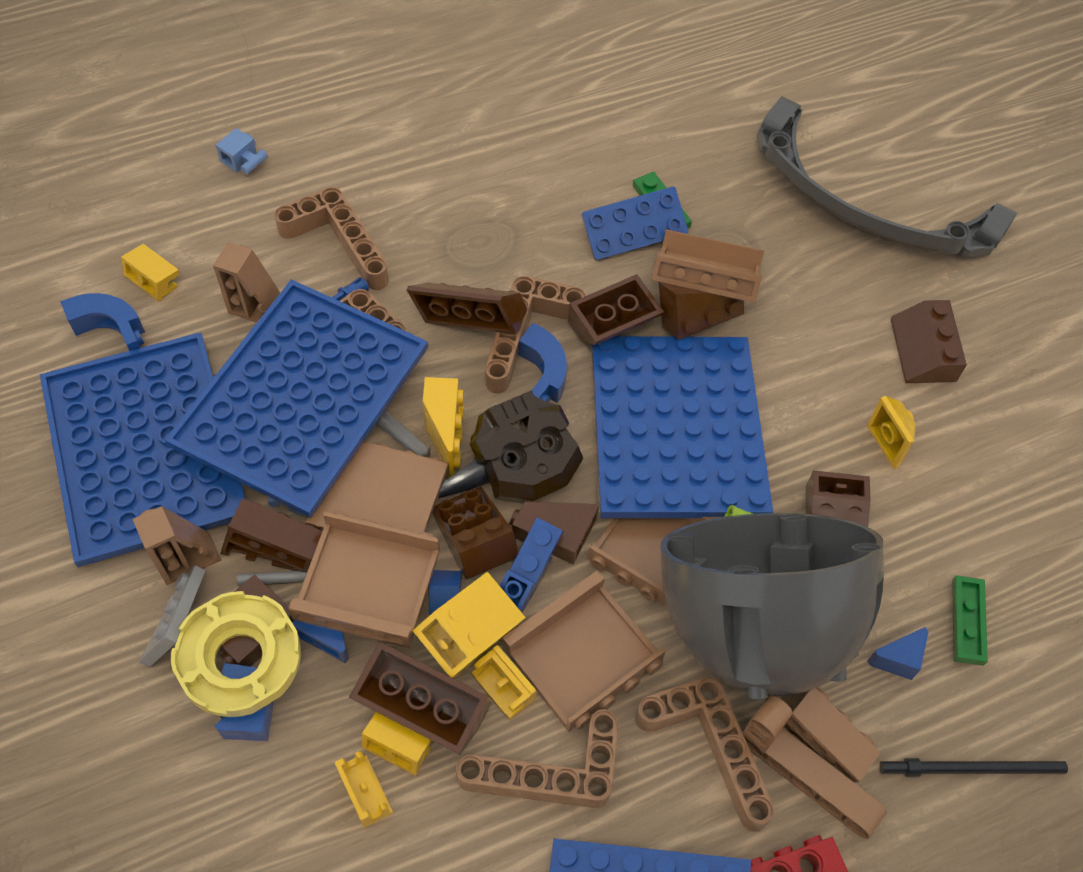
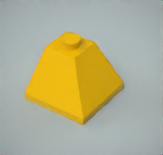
M884 396L880 398L867 427L893 469H896L900 466L914 442L916 423L912 413L905 408L901 401Z

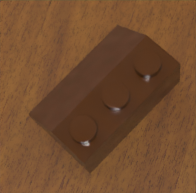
M636 274L569 303L568 322L581 341L597 345L664 315V311Z
M950 300L922 301L891 317L905 383L958 381L967 363Z

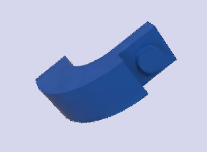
M89 293L60 301L67 320L76 336L98 328H109L123 336L129 351L138 349L140 345L144 344L140 335L145 332L135 310L124 300L108 294Z
M533 322L519 340L518 355L535 364L542 373L541 379L532 389L534 396L546 402H549L551 399L558 403L565 388L566 355L559 341L549 331Z

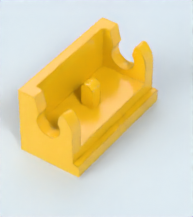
M145 244L121 256L123 275L158 302L163 299L162 297L177 288V283L171 282L169 285L168 283L179 275V270Z
M498 645L493 647L490 652L474 664L476 669L471 672L472 676L509 721L536 700V689Z
M375 712L362 732L363 749L415 776L418 774L432 748L430 746L431 740Z
M361 751L355 753V758L346 762L345 759L341 758L334 762L364 828L393 814L367 755L364 756Z

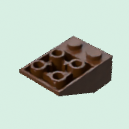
M813 470L806 485V514L845 519L868 527L871 502L870 476Z
M482 487L468 490L462 495L444 500L435 505L432 514L456 564L466 579L516 559L518 549L514 532Z

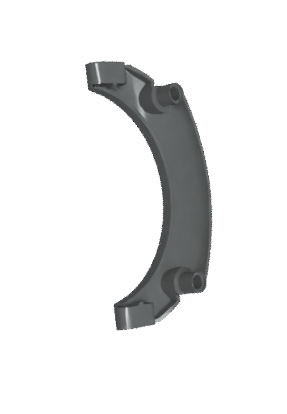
M783 96L780 97L767 113L761 128L758 130V144L767 161L774 164L800 191L840 221L862 232L880 238L933 251L942 250L947 254H958L963 257L990 255L993 249L997 247L1017 215V212L996 203V205L990 207L977 218L967 223L952 221L947 225L946 229L924 231L875 216L845 202L808 176L800 161L796 144L797 124L803 111L801 105Z

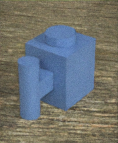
M237 128L216 144L220 162L237 173L242 170L244 174H248L268 157L267 153L262 149L257 153L253 137Z

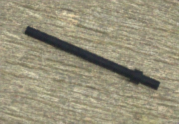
M904 758V761H881L880 772L881 774H905L906 777H920L921 774H1066L1068 766L1065 761H920L919 758Z

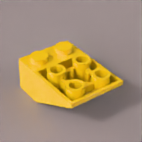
M425 377L423 392L425 428L440 459L448 463L449 477L455 475V468H460L461 466L460 444H462L464 390L459 389L457 378Z
M486 572L434 611L412 631L449 677L456 678L526 617L489 572Z

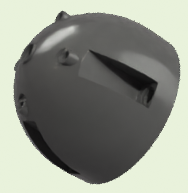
M759 513L727 516L696 522L671 532L662 540L660 546L662 581L669 615L687 650L714 677L731 687L747 692L748 697L751 699H764L770 695H797L817 688L829 681L841 682L847 679L846 667L858 654L876 621L882 599L884 580L883 539L875 530L853 521L835 517L798 513Z

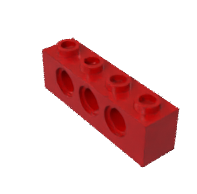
M821 835L805 840L803 842L804 847L793 851L792 847L788 846L773 853L775 858L763 862L762 857L752 859L750 872H770V870L803 872L799 864L800 859L808 860L813 866V872H848L833 836L822 840Z

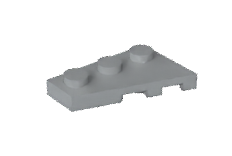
M195 565L187 574H180L174 584L176 591L167 602L164 614L139 663L151 667L176 644L180 634L179 627L189 613L205 570Z

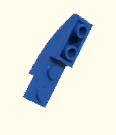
M538 517L511 569L507 570L500 584V587L522 613L553 558L551 556L564 533L563 530Z

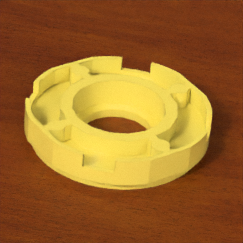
M244 591L221 594L193 610L179 627L180 634L175 648H172L171 651L172 670L189 700L208 713L224 717H239L253 714L281 697L293 682L301 659L299 635L283 607L267 596L245 595ZM236 636H248L255 639L262 649V661L258 668L251 675L241 679H230L223 676L216 666V655L221 645L228 639Z

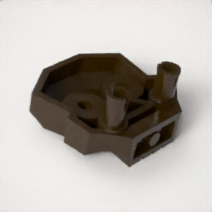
M531 390L490 407L478 416L475 432L471 436L470 447L478 464L485 465L495 499L524 503L525 501L534 502L569 484L584 458L577 442L566 429L569 421L561 405L543 401L534 396ZM519 423L520 429L516 428L513 425ZM543 439L549 442V448L543 445ZM507 455L513 457V464L507 462Z

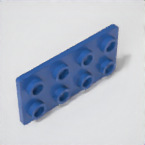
M674 186L584 211L581 214L595 260L663 242L666 229L688 234L684 214L676 187Z

